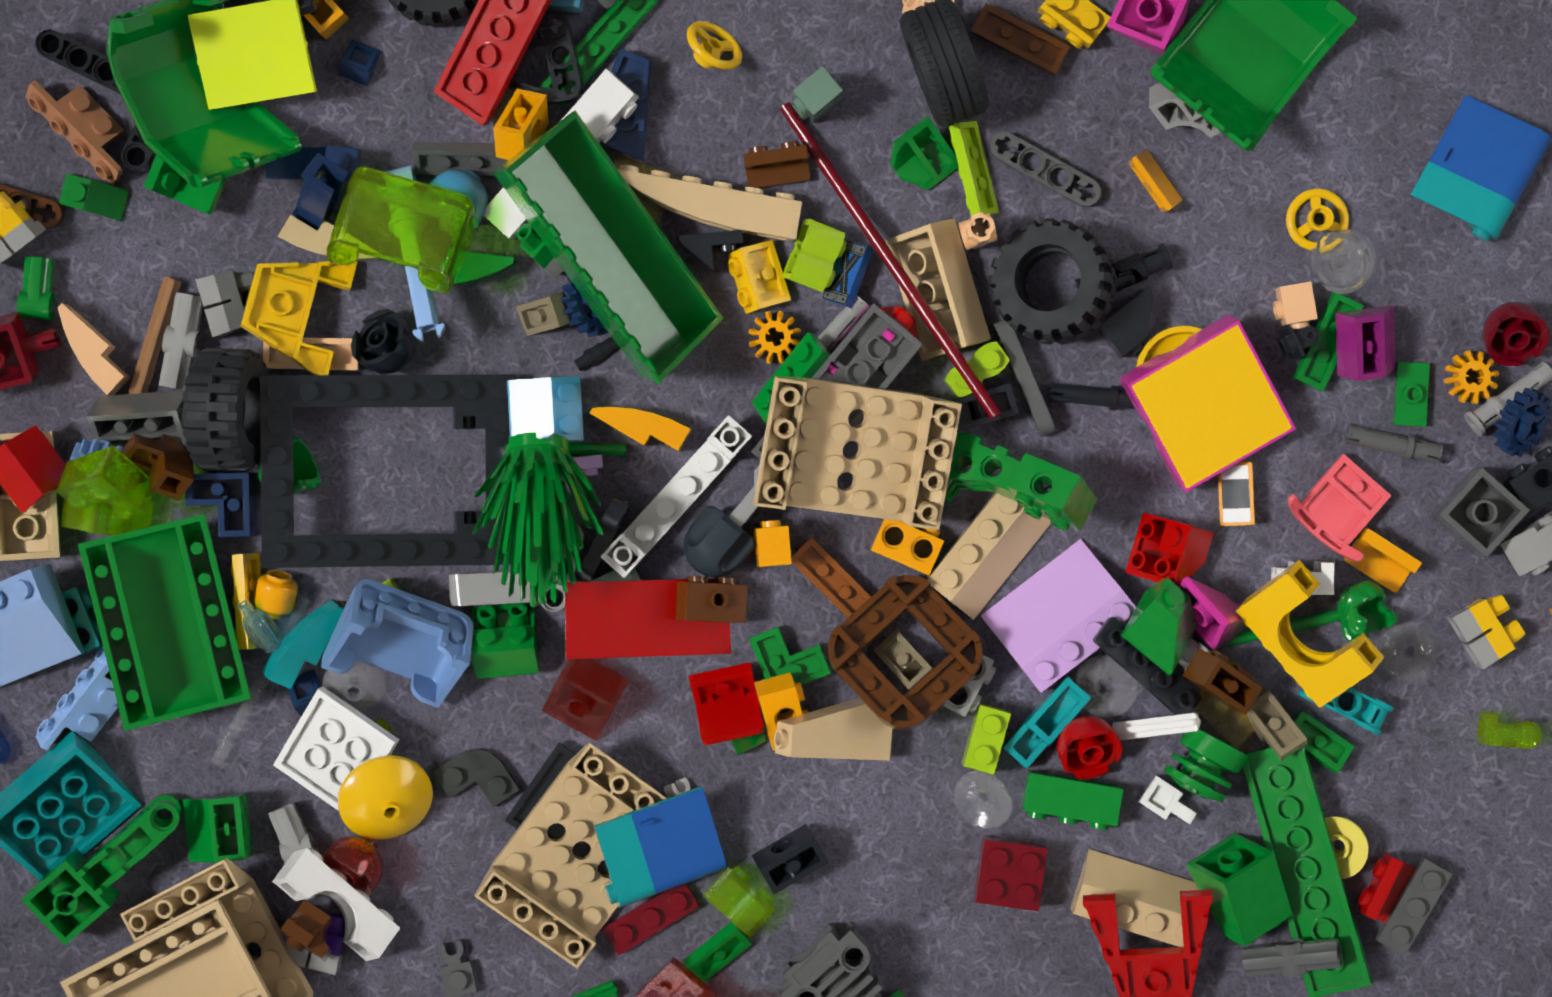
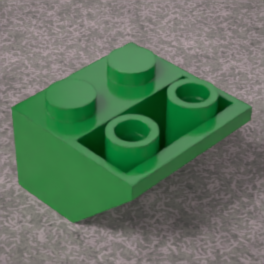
M530 602L471 607V621L473 623L471 658L476 679L539 673L535 607H532Z
M247 792L183 799L189 862L218 863L225 858H228L230 861L246 860L253 855Z

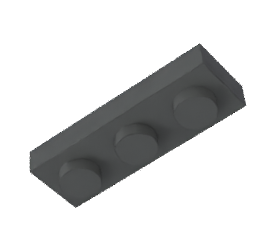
M413 142L412 147L415 175H439L447 170H470L478 176H495L493 172L508 161L496 157L495 143Z
M1422 857L1375 939L1405 957L1453 874Z

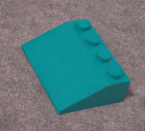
M71 731L0 792V847L34 877L40 880L76 848L85 855L141 807L142 804L98 752L80 735Z

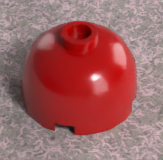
M1081 716L1073 719L1059 734L1056 745L1063 770L1067 774L1068 772L1073 773L1075 778L1092 779L1109 771L1108 765L1114 759L1117 763L1122 753V745L1114 728L1107 721L1095 716Z

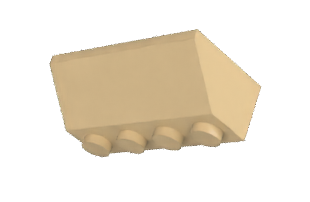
M955 218L930 223L885 240L959 350L991 340ZM900 287L906 311L916 319L918 340L922 343V346L918 349L921 361L946 354Z
M994 493L926 578L930 586L973 620L1051 524V520L1043 516L1038 520L1023 512L1024 507L998 493Z
M1089 849L1070 909L1073 914L1090 919L1086 908L1084 909L1083 895L1115 894L1118 928L1174 946L1184 947L1180 891L1199 889L1194 881Z

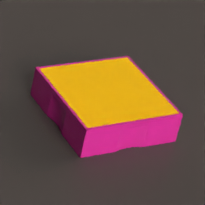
M1229 314L1190 336L1174 350L1157 355L1119 377L1139 417L1149 427L1156 448L1173 480L1185 493L1296 429L1240 321Z

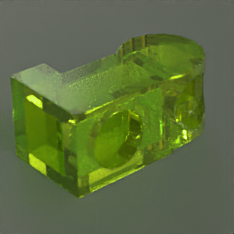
M1480 711L1477 743L1523 749L1534 748L1540 743L1542 733L1536 723L1524 719L1513 723L1499 722V714Z

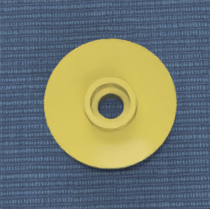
M1339 816L1326 817L1333 846L1335 840L1342 841L1345 846L1343 850H1338L1334 846L1342 877L1346 879L1354 876L1363 868L1369 854L1368 840L1362 829L1353 821Z

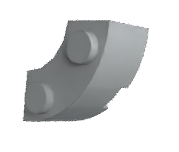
M1158 83L1149 87V108L1166 130L1176 126H1191L1202 130L1210 138L1220 133L1217 128L1162 84Z
M1552 510L1527 526L1515 531L1500 543L1519 577L1530 571L1533 575H1537L1550 567L1548 562L1552 560Z

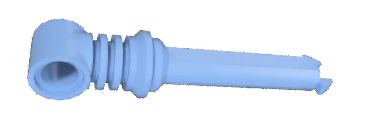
M410 165L381 172L382 188L388 202L391 217L388 229L391 234H394L395 238L400 240L417 330H413V335L422 342L424 341L423 333L436 330L439 338L445 330L444 323L439 324L422 241V235L428 226L427 218L422 215L419 205V189L414 169Z

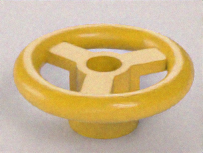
M697 21L688 27V43L694 51V59L702 67L732 70L741 64V48L726 30L707 21ZM706 31L717 35L724 41H720L715 37H711ZM697 37L702 40L701 43L698 42ZM724 51H731L733 59L728 61L721 60L720 56Z
M1320 188L1309 189L1299 194L1291 202L1287 210L1286 225L1291 238L1302 248L1317 252L1326 251L1339 244L1346 235L1349 226V213L1345 203L1335 193ZM1320 198L1330 201L1336 207L1340 223L1334 222L1333 212L1330 208L1321 205ZM1310 199L1311 210L1307 215V222L1297 229L1296 213L1299 207ZM1315 214H1320L1323 217L1322 225L1314 222ZM1312 230L1318 232L1329 230L1335 233L1330 239L1322 242H1313L1304 238Z

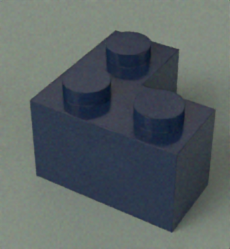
M256 473L194 474V481L185 492L186 506L218 505V537L257 536Z

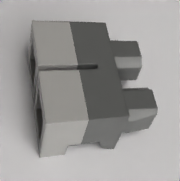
M231 270L195 279L203 307L209 308L205 309V314L212 337L219 339L244 329L240 326L247 302L244 292L250 291L254 276L253 271L238 273Z

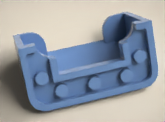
M363 579L357 582L350 594L322 656L321 668L344 674L352 669L355 660L410 678L413 695L419 701L439 708L470 664L473 623L461 611L374 580Z

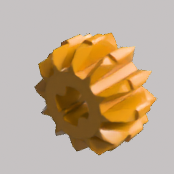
M767 311L765 316L768 323L764 324L757 317L754 322L761 330L749 329L748 333L750 335L759 336V339L750 341L749 346L756 347L761 345L762 347L756 352L755 356L760 358L767 351V364L772 363L773 354L778 355V361L782 364L784 362L782 352L786 351L790 355L793 350L788 347L789 344L797 346L800 340L791 339V336L800 334L801 329L794 328L789 330L788 328L794 323L795 319L790 317L785 324L782 323L783 311L778 312L777 321H772V314L770 311ZM772 329H776L777 333L784 334V340L780 339L781 344L778 346H774L773 342L766 341V335L770 336L769 331Z
M1471 350L1464 351L1463 358L1459 355L1453 356L1452 360L1455 366L1447 365L1445 367V371L1453 374V376L1443 379L1444 384L1454 383V387L1448 391L1449 395L1452 396L1460 392L1458 401L1461 403H1465L1469 397L1472 404H1478L1479 395L1483 399H1489L1491 396L1487 388L1497 389L1498 387L1496 382L1491 381V377L1499 376V371L1489 370L1494 364V360L1488 359L1483 362L1484 352H1477L1473 357ZM1467 371H1475L1477 373V377L1474 378L1477 380L1476 383H1467L1466 377H1469L1466 374Z

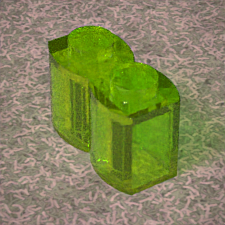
M727 865V868L703 892V896L751 938L776 910L772 904L775 898L763 887L756 890L748 882L751 877L741 867L737 865L733 869Z

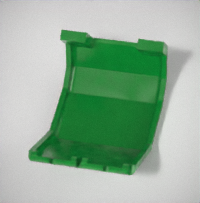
M161 0L110 17L106 52L115 84L145 145L191 186L202 188L221 181L222 178H229L248 171L250 168H256L275 161L277 158H283L301 151L302 147L299 136L259 102L212 110L208 108L187 15L222 9L223 2L227 0Z
M1206 0L1152 67L1151 75L1244 151H1252L1306 77L1346 29L1352 26L1357 17L1336 0Z

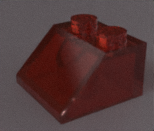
M569 659L561 671L542 711L597 741L630 680L593 659Z

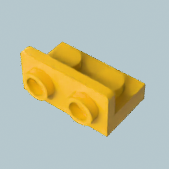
M1045 0L1037 11L1042 15L1040 17L1042 23L1052 30L1058 27L1067 34L1065 39L1078 49H1081L1082 46L1089 49L1110 19L1108 14L1089 0Z
M773 240L739 248L728 254V269L735 279L738 289V301L746 314L791 300Z

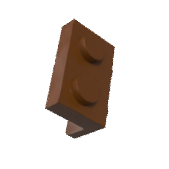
M799 141L781 143V149L768 150V146L749 148V153L743 154L748 187L763 188L809 181L810 170L807 145L800 146Z

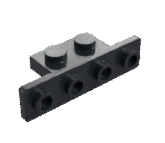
M1109 617L1093 638V642L1174 715L1193 713L1202 700V696L1175 671L1168 675L1124 639L1121 634L1125 626L1115 617Z

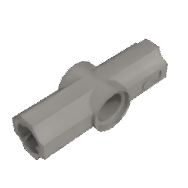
M176 292L170 325H167L163 336L162 351L165 354L159 386L185 390V379L189 374L188 368L199 349H196L197 340H201L199 325L203 304L199 296Z
M295 802L268 813L280 841L279 850L284 864L293 852L304 848L313 849L319 853L318 848L315 849L312 841L314 838L310 832L307 833ZM313 895V896H311V897H309V898H307V899H305V900L312 899V898L317 897V896H319V895Z

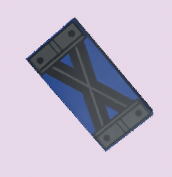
M845 240L847 243L846 249L841 258H837L833 268L835 270L834 280L831 286L825 289L822 299L852 309L874 249Z

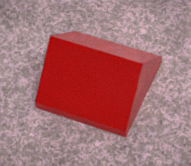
M37 425L0 446V485L22 514L75 476Z

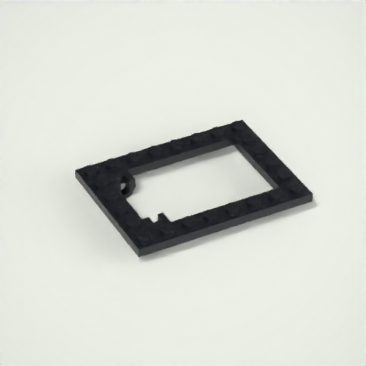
M260 375L262 568L494 565L501 526L494 547L489 549L488 544L496 519H490L488 526L482 528L481 524L478 532L472 534L482 511H454V533L294 535L293 408L453 407V429H485L486 480L505 455V443L509 444L507 380H517V375ZM497 479L494 481L490 489L487 492H485V502L490 492L492 491ZM511 548V555H510L509 565H511L512 548ZM503 553L500 565H503L505 553Z

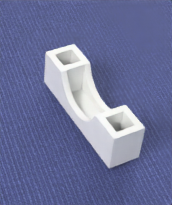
M304 848L293 852L272 882L295 901L307 899L313 895H322L334 901L340 908L345 920L343 942L365 961L380 958L400 929L393 922V917L387 911L378 909L369 902L370 897L365 892L354 889L349 885L343 873L328 867L323 862V857L315 850Z

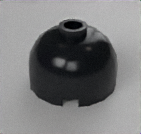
M390 309L378 310L367 316L362 321L366 325L361 329L360 333L356 330L352 336V356L363 367L378 374L397 372L411 360L415 352L416 340L413 335V328L400 314Z

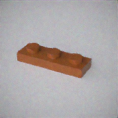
M812 537L791 556L792 564L846 618L850 617L871 598Z

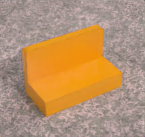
M1368 528L1361 530L1351 546L1363 553V559L1357 562L1344 557L1346 563L1394 593L1399 591L1408 575L1416 573L1422 562Z

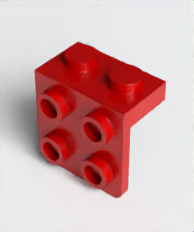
M751 662L688 675L696 705L700 736L704 745L757 735L764 731Z
M1384 853L1382 859H1378L1373 868V878L1369 886L1364 888L1359 897V907L1357 910L1374 920L1378 919L1385 922L1416 867Z

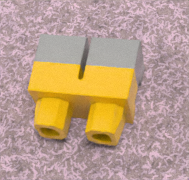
M4 191L0 192V264L47 230L39 220L34 221L24 210L25 205L22 200L15 204Z
M1499 594L1487 599L1479 598L1463 609L1446 616L1460 641L1464 642L1462 644L1475 666L1483 670L1516 649L1513 644L1525 635L1523 628L1517 620H1512L1504 626L1500 624L1497 617L1510 608L1504 597Z

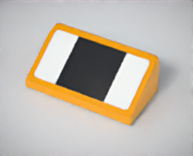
M1238 462L1218 474L1220 526L1255 525L1252 462Z

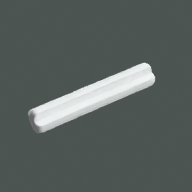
M1193 712L1113 723L1112 727L1120 741L1196 732L1199 730L1201 720L1198 714Z

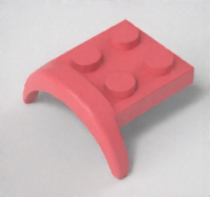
M1341 454L1301 501L1298 500L1295 494H1292L1288 499V507L1293 516L1324 545L1347 559L1360 562L1364 557L1363 553L1352 548L1349 544L1391 495L1345 454Z

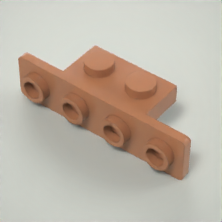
M36 80L32 81L26 93V99L30 107L35 112L41 113L49 121L51 128L58 135H63L71 143L75 153L85 158L94 167L96 174L101 179L107 180L112 186L116 185L119 182L123 169L104 148L117 140L123 134L124 129L81 85L56 102Z

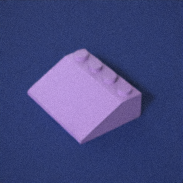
M1079 539L988 609L981 617L1037 690L1042 693L1100 648L1093 642V638L1109 617H1115L1126 627L1136 607L1084 542Z

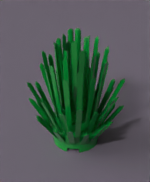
M537 432L521 433L509 437V444L505 443V455L474 495V497H478L483 492H487L497 479L482 507V513L472 534L478 532L481 524L482 528L488 526L490 519H496L488 544L489 549L494 547L501 526L493 574L498 572L503 553H505L501 584H506L512 548L508 595L510 597L514 593L515 575L519 573L520 601L526 598L527 581H530V605L537 607L538 594L539 603L545 604L547 601V590L550 587L551 600L556 603V574L558 584H562L563 591L568 594L563 539L571 584L574 585L576 582L572 552L577 570L583 573L579 549L582 550L584 544L567 492L566 482L586 527L592 528L588 518L589 515L598 534H604L578 481L595 505L601 506V503L592 491L595 490L593 484L570 455L569 440L564 436L552 433V439L537 438Z

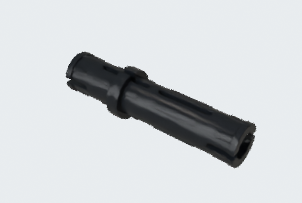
M1051 382L1049 402L1109 407V410L1116 411V408L1135 409L1126 391L1118 389V386L1111 385V388Z

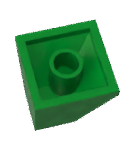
M1164 578L1144 592L1121 634L1124 639L1168 675L1173 673L1196 630L1191 597L1169 578Z

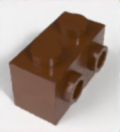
M1198 649L1182 676L1222 704L1246 715L1261 692L1262 687L1249 679L1251 674L1235 664L1233 667L1228 664L1230 659L1222 653L1213 649L1210 654Z

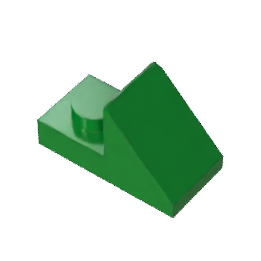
M67 173L58 204L122 221L130 191Z

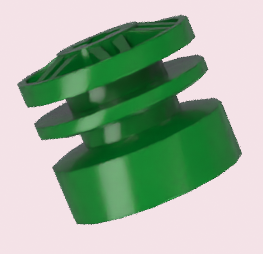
M1201 729L1196 732L1183 733L1179 742L1190 751L1188 756L1172 753L1171 757L1183 765L1178 770L1166 764L1163 771L1169 774L1176 784L1201 798L1223 803L1226 796L1215 790L1214 787L1218 783L1231 789L1232 784L1221 775L1224 770L1239 774L1248 755Z

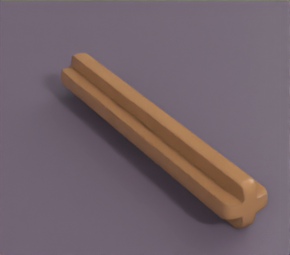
M164 277L130 384L129 394L149 392L162 349L164 332L171 320L176 292L179 293L181 281L178 279Z

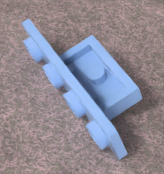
M103 646L98 649L95 660L90 667L84 669L78 675L75 682L76 685L69 694H64L60 698L52 716L49 719H45L38 727L36 739L42 749L47 751L65 727L91 742L118 708L111 677L106 675L109 668Z

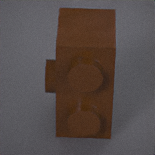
M688 576V582H677L675 620L746 623L748 585H737V578L719 577L717 584L707 583L708 577Z

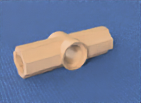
M977 213L968 220L958 222L961 239L966 250L971 248L974 250L979 249L988 243L997 241L995 223L990 213Z

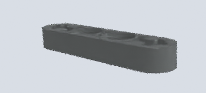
M1006 131L999 132L991 139L989 151L996 160L1076 205L1091 207L1100 199L1101 188L1094 179L1014 134ZM1004 138L1009 139V147L1016 151L1018 150V145L1025 148L1018 155L1016 163L1010 161L1014 154L1005 151L1002 155L997 152L999 148L995 144L997 140L1002 142ZM1028 153L1036 154L1040 159L1039 168L1034 171L1025 169L1022 164L1024 155ZM1062 169L1066 172L1068 179L1065 185L1055 186L1051 183L1050 173L1052 170ZM1074 176L1080 179L1076 185L1081 188H1085L1087 185L1093 187L1091 189V193L1095 195L1093 199L1081 200V192L1074 188L1071 194L1065 191L1072 184Z
M1005 320L994 323L993 326L1003 351L1010 359L1008 363H1011L1013 367L1012 372L1020 391L1024 393V401L1040 437L1055 432L1054 423L1014 329Z

